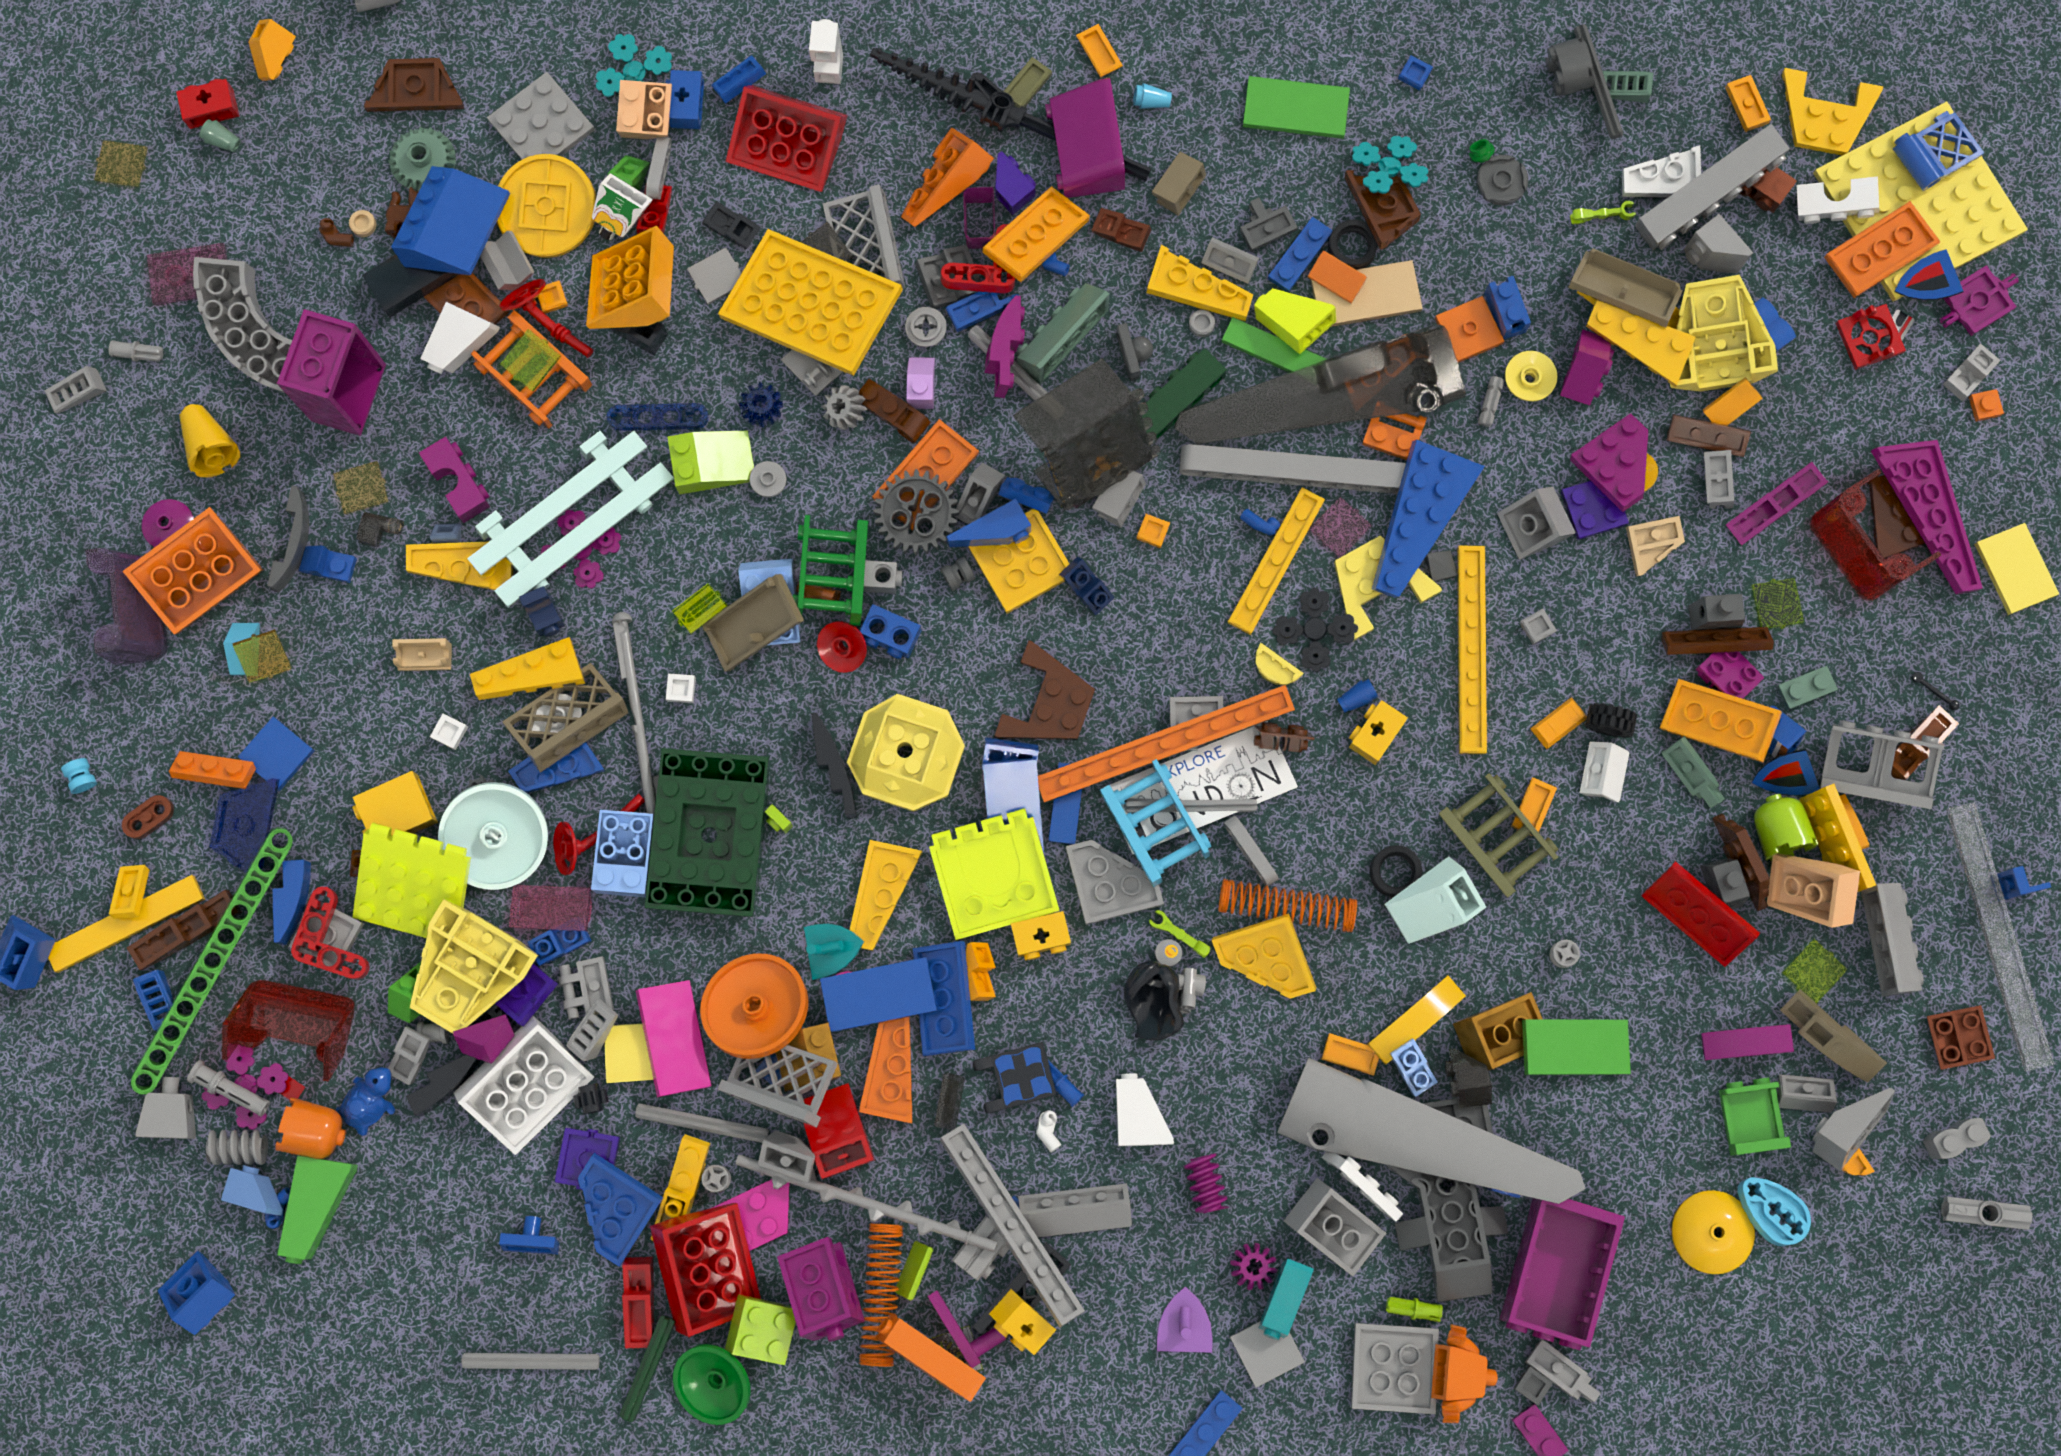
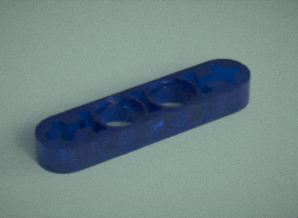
M699 403L615 405L608 410L606 415L611 428L618 431L700 429L706 426L709 421L707 409ZM671 410L677 412L678 418L675 422L667 423L664 421L666 412ZM685 410L687 416L694 415L695 411L699 410L703 417H699L697 422L694 421L693 417H685L686 422H683L681 411ZM633 411L634 424H631L629 418L621 419L619 424L612 418L617 417L618 412H621L623 417H631L630 412ZM643 411H648L652 414V419L646 424L638 421V416Z

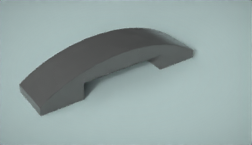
M293 485L291 486L286 511L294 517L284 562L273 561L267 584L274 592H280L296 573L302 561L309 536L307 501L304 493L297 486Z

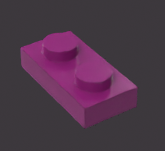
M1534 1403L1511 1419L1537 1456H1562L1569 1451Z

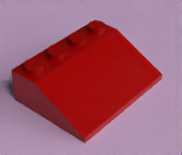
M754 85L744 86L725 162L823 192L842 139L848 115Z
M737 1203L673 1217L650 1226L672 1318L675 1320L676 1332L690 1337L732 1321L738 1294L761 1299Z

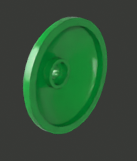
M697 1345L682 1354L674 1367L673 1386L677 1398L685 1410L696 1419L707 1424L724 1425L736 1420L747 1408L751 1393L748 1375L738 1359L727 1350L715 1345Z

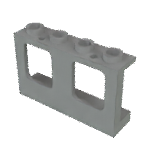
M1839 720V724H1832L1820 789L1835 784L1837 791L1841 793L1932 809L1942 749L1944 750V744L1938 743L1939 738L1922 735V740L1910 738L1911 733L1894 730L1893 735L1883 733L1882 727L1867 725L1866 729L1855 728L1856 723ZM1844 732L1874 738L1870 765L1867 772L1837 767L1836 760L1841 736ZM1904 742L1929 748L1930 752L1925 777L1922 782H1912L1892 777L1891 771L1898 743Z

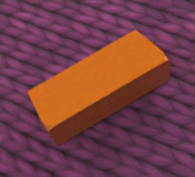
M1322 251L1308 275V278L1351 304L1367 279L1364 274L1326 251Z

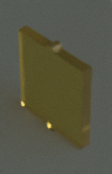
M103 140L100 156L96 159L98 165L94 180L139 187L142 172L146 169L144 163L148 148L146 146Z
M378 461L333 473L338 490L336 495L340 498L344 514L389 502L384 485L386 480L382 478Z
M275 629L259 635L252 634L250 638L232 643L249 683L266 677L273 678L275 674L292 669Z

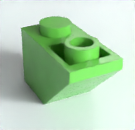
M421 962L388 988V1013L408 1023H411L420 1015L410 1008Z

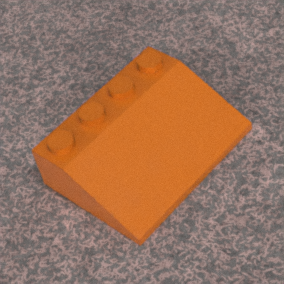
M209 507L123 570V573L171 632L176 635L261 573L263 569L219 516Z

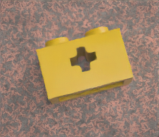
M1382 700L1377 706L1374 704L1370 706L1363 716L1368 719L1364 726L1361 728L1357 725L1349 737L1353 741L1349 748L1374 765L1380 760L1408 719V717ZM1378 726L1381 728L1380 734H1377L1375 737L1371 733Z
M1064 911L1011 923L1018 958L1024 956L1025 961L1041 957L1040 952L1050 950L1051 954L1067 951L1066 946L1071 945ZM1040 930L1043 931V934H1049L1044 944H1041L1039 940H1034V937L1038 935Z
M1012 1289L989 1313L996 1321L993 1327L1005 1338L1010 1334L1013 1337L1010 1341L1020 1351L1023 1352L1026 1348L1033 1355L1039 1351L1056 1331L1043 1316Z

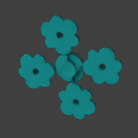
M617 34L615 40L609 43L608 48L613 53L615 60L622 59L628 63L623 68V74L615 72L613 68L599 71L596 74L598 81L596 88L602 91L604 96L612 97L615 92L619 93L620 80H624V78L628 81L644 82L646 70L653 71L655 75L669 72L672 69L670 62L672 55L666 52L664 47L656 46L653 51L649 50L646 52L647 59L644 61V65L638 61H632L633 54L638 51L634 36L631 34L625 36Z
M1393 136L1387 145V149L1392 151L1393 157H1384L1381 160L1378 154L1379 148L1372 146L1368 142H1362L1359 146H1355L1352 149L1354 153L1352 160L1355 163L1369 166L1371 163L1379 162V171L1377 173L1370 171L1368 176L1363 179V185L1368 187L1372 193H1388L1390 186L1393 184L1391 177L1397 176L1399 171L1402 175V182L1409 183L1411 187H1419L1421 183L1428 181V169L1426 167L1418 166L1416 163L1401 167L1398 159L1402 157L1410 158L1412 153L1417 150L1416 143L1411 142V139L1407 136L1403 138Z

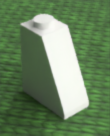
M446 302L420 359L428 362L427 368L442 374L443 370L453 373L472 356L471 353L474 350L478 351L499 331L500 327Z
M1121 1074V1079H1116L1118 1146L1173 1145V1137L1144 1078L1138 1079L1137 1074Z

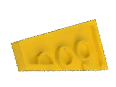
M1161 245L1146 293L1246 321L1253 294L1225 279H1218L1212 275L1211 271L1194 266L1189 263V259L1181 255L1178 257L1169 252L1167 247Z
M488 542L406 545V571L408 573L490 590H496L513 576V566L506 557L482 576L468 561V557Z
M873 840L869 841L850 931L854 932L864 941L861 949L874 951L923 853L921 850Z

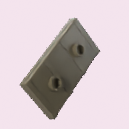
M1594 248L1589 252H1585L1568 287L1628 311L1633 315L1650 320L1665 328L1683 292L1680 289V283Z
M776 574L773 577L767 578L710 618L702 627L707 633L724 671L728 672L750 656L755 655L772 641L778 639L785 632L803 622L804 619L784 577L781 574Z

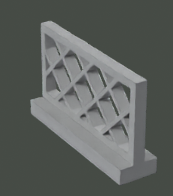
M879 184L869 187V191L823 203L834 257L842 260L848 252L857 257L853 265L859 266L861 261H864L872 266L870 272L875 273L878 269L885 274L886 279L902 285L903 289L906 288L886 195ZM868 199L870 207L864 215L854 210L859 201ZM842 207L847 211L839 222L832 218L830 209ZM851 213L861 218L855 230L844 225ZM866 221L874 225L875 228L870 239L859 234ZM842 228L852 234L845 246L837 242L836 238ZM856 237L867 242L860 254L849 249ZM871 246L876 247L880 251V255L875 263L865 258Z
M786 1045L781 1049L783 1059L773 1064L770 1055L762 1057L765 1058L767 1068L758 1073L754 1063L762 1058H737L728 1080L722 1079L719 1084L718 1090L730 1097L817 1128L821 1119L817 1112L838 1063ZM800 1056L803 1057L805 1066L794 1072L791 1061ZM821 1064L827 1065L823 1076L816 1079L813 1069ZM786 1065L789 1075L778 1081L775 1070ZM749 1067L751 1077L744 1081H739L738 1077L741 1070ZM807 1072L810 1083L799 1088L796 1078ZM770 1074L773 1084L762 1089L759 1079ZM791 1081L794 1092L784 1097L780 1087ZM813 1089L815 1096L809 1106L804 1103L802 1094Z

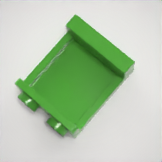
M1770 1078L1754 1079L1753 1085L1743 1086L1742 1081L1726 1083L1727 1089L1719 1090L1730 1156L1791 1148L1790 1138L1784 1136L1776 1092L1779 1082L1770 1083Z

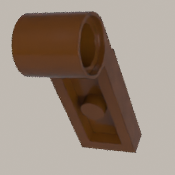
M870 378L859 390V395L865 398L861 406H865L869 412L894 427L901 436L911 443L915 444L931 423L921 412Z

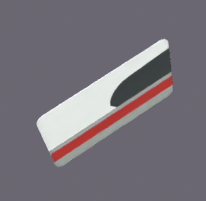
M1896 310L1892 318L1901 340H1903L1915 320L1904 312Z

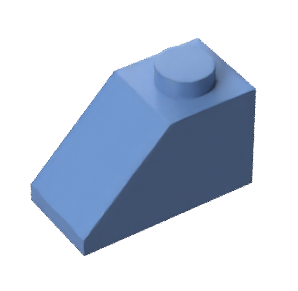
M243 1165L242 1170L230 1168L221 1198L222 1201L266 1214L282 1215L283 1209L269 1177L258 1174V1168Z

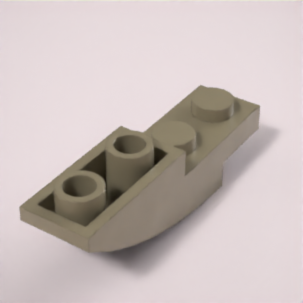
M1801 989L1781 1008L1780 1011L1800 1028L1798 1031L1800 1035L1832 1061L1858 1078L1869 1082L1887 1064L1846 1025L1841 1027Z

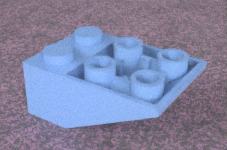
M793 558L740 563L738 571L741 596L776 574H781L784 577L792 596L796 594ZM799 624L768 645L799 643Z
M600 810L591 885L593 892L596 894L646 897L654 814Z

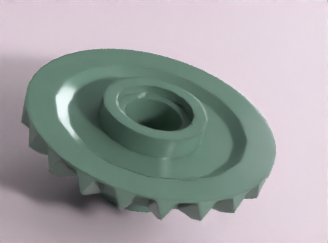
M422 127L416 130L409 129L408 133L400 134V138L397 142H394L392 150L389 151L390 160L388 161L393 176L402 186L408 189L412 187L415 191L420 190L432 166L455 168L456 164L455 150L448 137L440 131L433 130L431 127L429 129ZM419 154H426L424 158L416 160Z

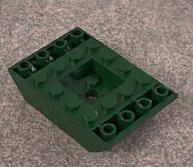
M662 748L645 909L753 917L759 889L766 819L765 811L767 809L769 789V757ZM706 829L716 830L717 838L714 842L707 843L703 841L702 835Z

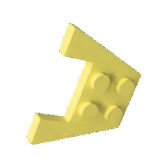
M1378 536L1334 562L1344 602L1345 614L1352 615L1354 624L1358 626V631L1354 633L1355 638L1353 641L1374 630L1361 605L1383 594L1372 590L1385 542L1382 536ZM1419 568L1408 582L1420 604L1442 591L1441 587Z

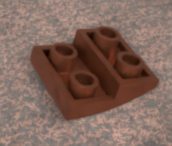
M1981 1005L1926 1016L1940 1070L1995 1059Z

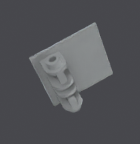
M791 350L781 359L815 396L843 372L795 350Z

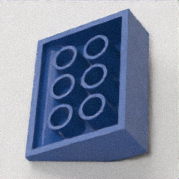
M432 166L391 248L404 267L471 275L508 200L510 192L454 168Z

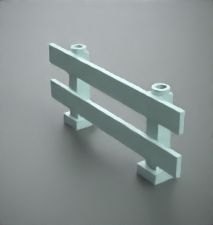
M601 431L597 432L579 446L582 456L587 461L593 458L594 462L508 528H503L505 525L504 520L497 511H494L475 526L477 533L483 540H486L488 537L491 539V541L467 558L482 576L505 557L518 572L494 590L508 608L520 599L519 596L542 586L547 589L550 585L546 580L547 577L635 509L640 514L649 510L653 506L649 498L674 480V477L661 462L637 481H634L624 469V465L647 448V445L635 431L631 432L609 450L606 447L608 446L607 438ZM607 478H610L621 493L531 561L519 546Z

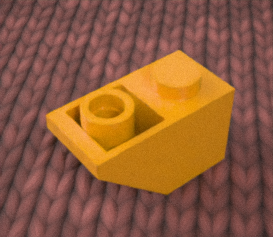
M272 19L259 20L248 41L258 78L262 81L274 80L280 75L283 68L281 64L284 58L292 52L294 47L292 43L296 37Z

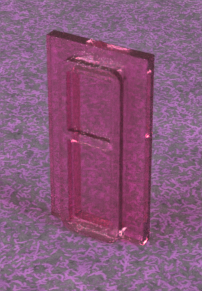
M514 885L510 906L509 928L587 931L592 907L591 888Z

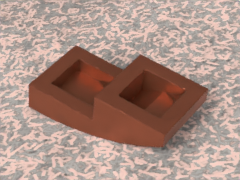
M1100 208L1092 232L1107 240L1142 252L1151 232V227L1144 223L1126 219L1122 213Z

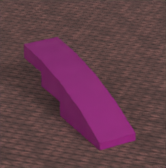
M1811 462L1728 522L1726 527L1742 546L1825 486L1828 481Z

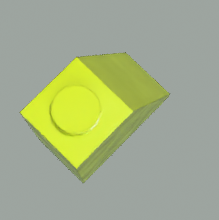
M1273 288L1266 295H1261L1254 304L1256 320L1299 354L1336 322V309L1332 304Z

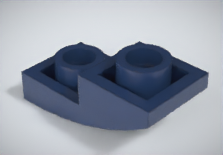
M1078 556L1059 574L1094 615H1097L1115 598L1102 580L1097 578L1085 561Z

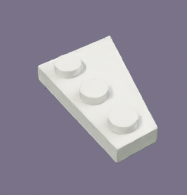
M1700 146L1693 147L1691 150L1682 153L1670 154L1668 157L1656 161L1650 160L1624 168L1622 171V197L1671 196L1701 174Z
M1327 1151L1321 1157L1328 1164L1341 1170L1340 1175L1356 1188L1359 1187L1360 1193L1387 1217L1397 1222L1403 1215L1396 1207L1399 1202L1387 1192L1383 1195L1377 1189L1380 1184L1368 1174L1364 1177L1359 1172L1361 1166L1348 1156L1347 1159H1344L1336 1153Z

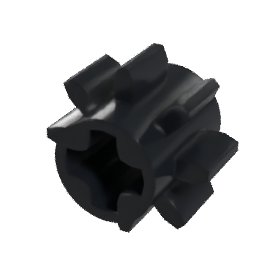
M599 1083L578 1087L579 1095L573 1096L575 1109L582 1108L583 1115L603 1111L602 1103L609 1102L607 1090H600Z

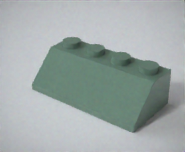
M1087 283L1080 289L1078 287L1075 288L1069 295L1067 304L1064 307L1059 306L1051 315L1052 320L1046 326L1043 324L1037 329L1034 334L1035 338L1029 345L1025 343L1016 354L1018 356L1017 364L1038 384L1041 385L1108 312L1109 293L1106 290Z

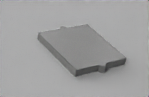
M726 247L687 268L695 282V289L701 292L708 305L729 294L742 274L739 270V263L733 260Z

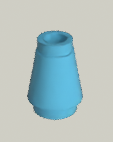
M1145 83L1136 85L1133 105L1139 106V109L1169 108L1172 93Z

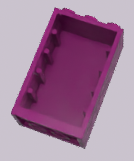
M304 309L277 385L312 422L361 436L386 363L354 323Z
M1533 1198L1499 1319L1506 1322L1505 1328L1525 1334L1530 1329L1533 1330L1532 1336L1551 1342H1554V1338L1560 1339L1559 1345L1581 1351L1582 1346L1590 1348L1625 1216L1571 1199L1557 1204Z

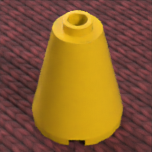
M190 404L181 411L179 417L187 464L190 471L195 472L198 477H213L225 473L222 468L229 464L233 467L240 458L238 445L202 405Z

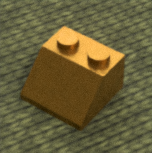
M829 1023L800 1029L796 1037L788 1044L789 1046L838 1063ZM781 1050L776 1052L777 1061L783 1059ZM801 1056L791 1061L794 1072L805 1066ZM821 1064L813 1069L816 1079L823 1076L827 1065ZM837 1064L831 1081L841 1077L839 1064ZM786 1065L779 1068L781 1078L789 1075ZM807 1072L796 1078L799 1088L810 1083ZM791 1081L783 1085L785 1092L794 1090Z

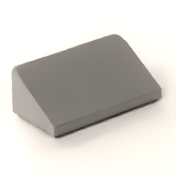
M1779 1074V1108L1830 1113L1833 1111L1837 1103L1834 1079Z

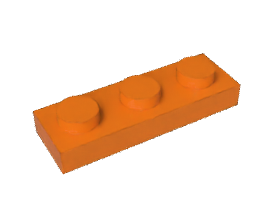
M179 751L169 773L175 779L246 789L256 767L251 761Z

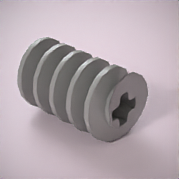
M214 1130L209 1132L206 1142V1160L208 1163L212 1162L214 1165H219L223 1162L225 1165H230L234 1162L236 1165H241L245 1162L247 1165H252L256 1162L258 1165H263L267 1159L268 1138L266 1135L260 1138L258 1130L253 1131L252 1138H249L247 1130H243L241 1138H238L236 1130H232L230 1138L227 1137L225 1130L220 1132L219 1138L216 1137Z

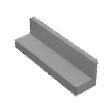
M1127 1183L1018 1196L1020 1211L1037 1237L1132 1226Z

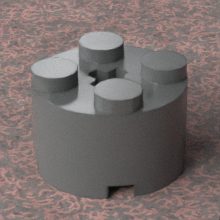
M1582 37L1554 44L1547 48L1548 57L1545 58L1548 72H1553L1555 76V81L1552 84L1556 96H1564L1594 87V75L1589 76L1590 68L1593 67L1587 44L1585 41H1582Z

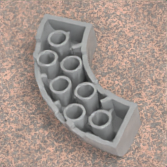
M194 257L193 280L199 304L197 307L203 317L209 336L224 356L244 374L265 386L284 392L277 385V381L292 340L278 334L264 317L255 291V269L245 261Z

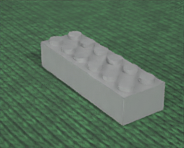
M1770 124L1640 217L1635 228L1652 251L1657 247L1663 250L1674 242L1678 232L1684 235L1696 226L1695 224L1699 222L1697 220L1699 217L1708 218L1721 206L1720 202L1724 200L1726 204L1739 195L1742 191L1741 187L1746 185L1747 188H1750L1765 175L1763 173L1765 170H1768L1770 173L1782 165V162L1787 159L1785 154L1790 148L1774 126Z

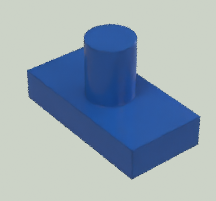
M525 1217L522 1235L500 1234L499 1245L503 1251L556 1255L559 1252V1242L556 1237L539 1236L541 1218Z

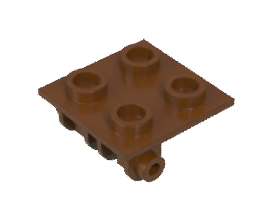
M1262 722L1261 726L1254 725V729L1259 733V735L1254 736V746H1258L1259 749L1272 750L1275 736L1274 750H1278L1280 737H1283L1282 751H1286L1288 742L1287 751L1301 753L1302 750L1307 751L1308 740H1314L1315 738L1307 729H1304V726L1290 724L1288 729L1281 728L1277 723Z

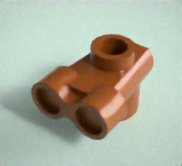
M799 582L796 588V592H799ZM805 585L804 598L839 601L841 591L832 588Z

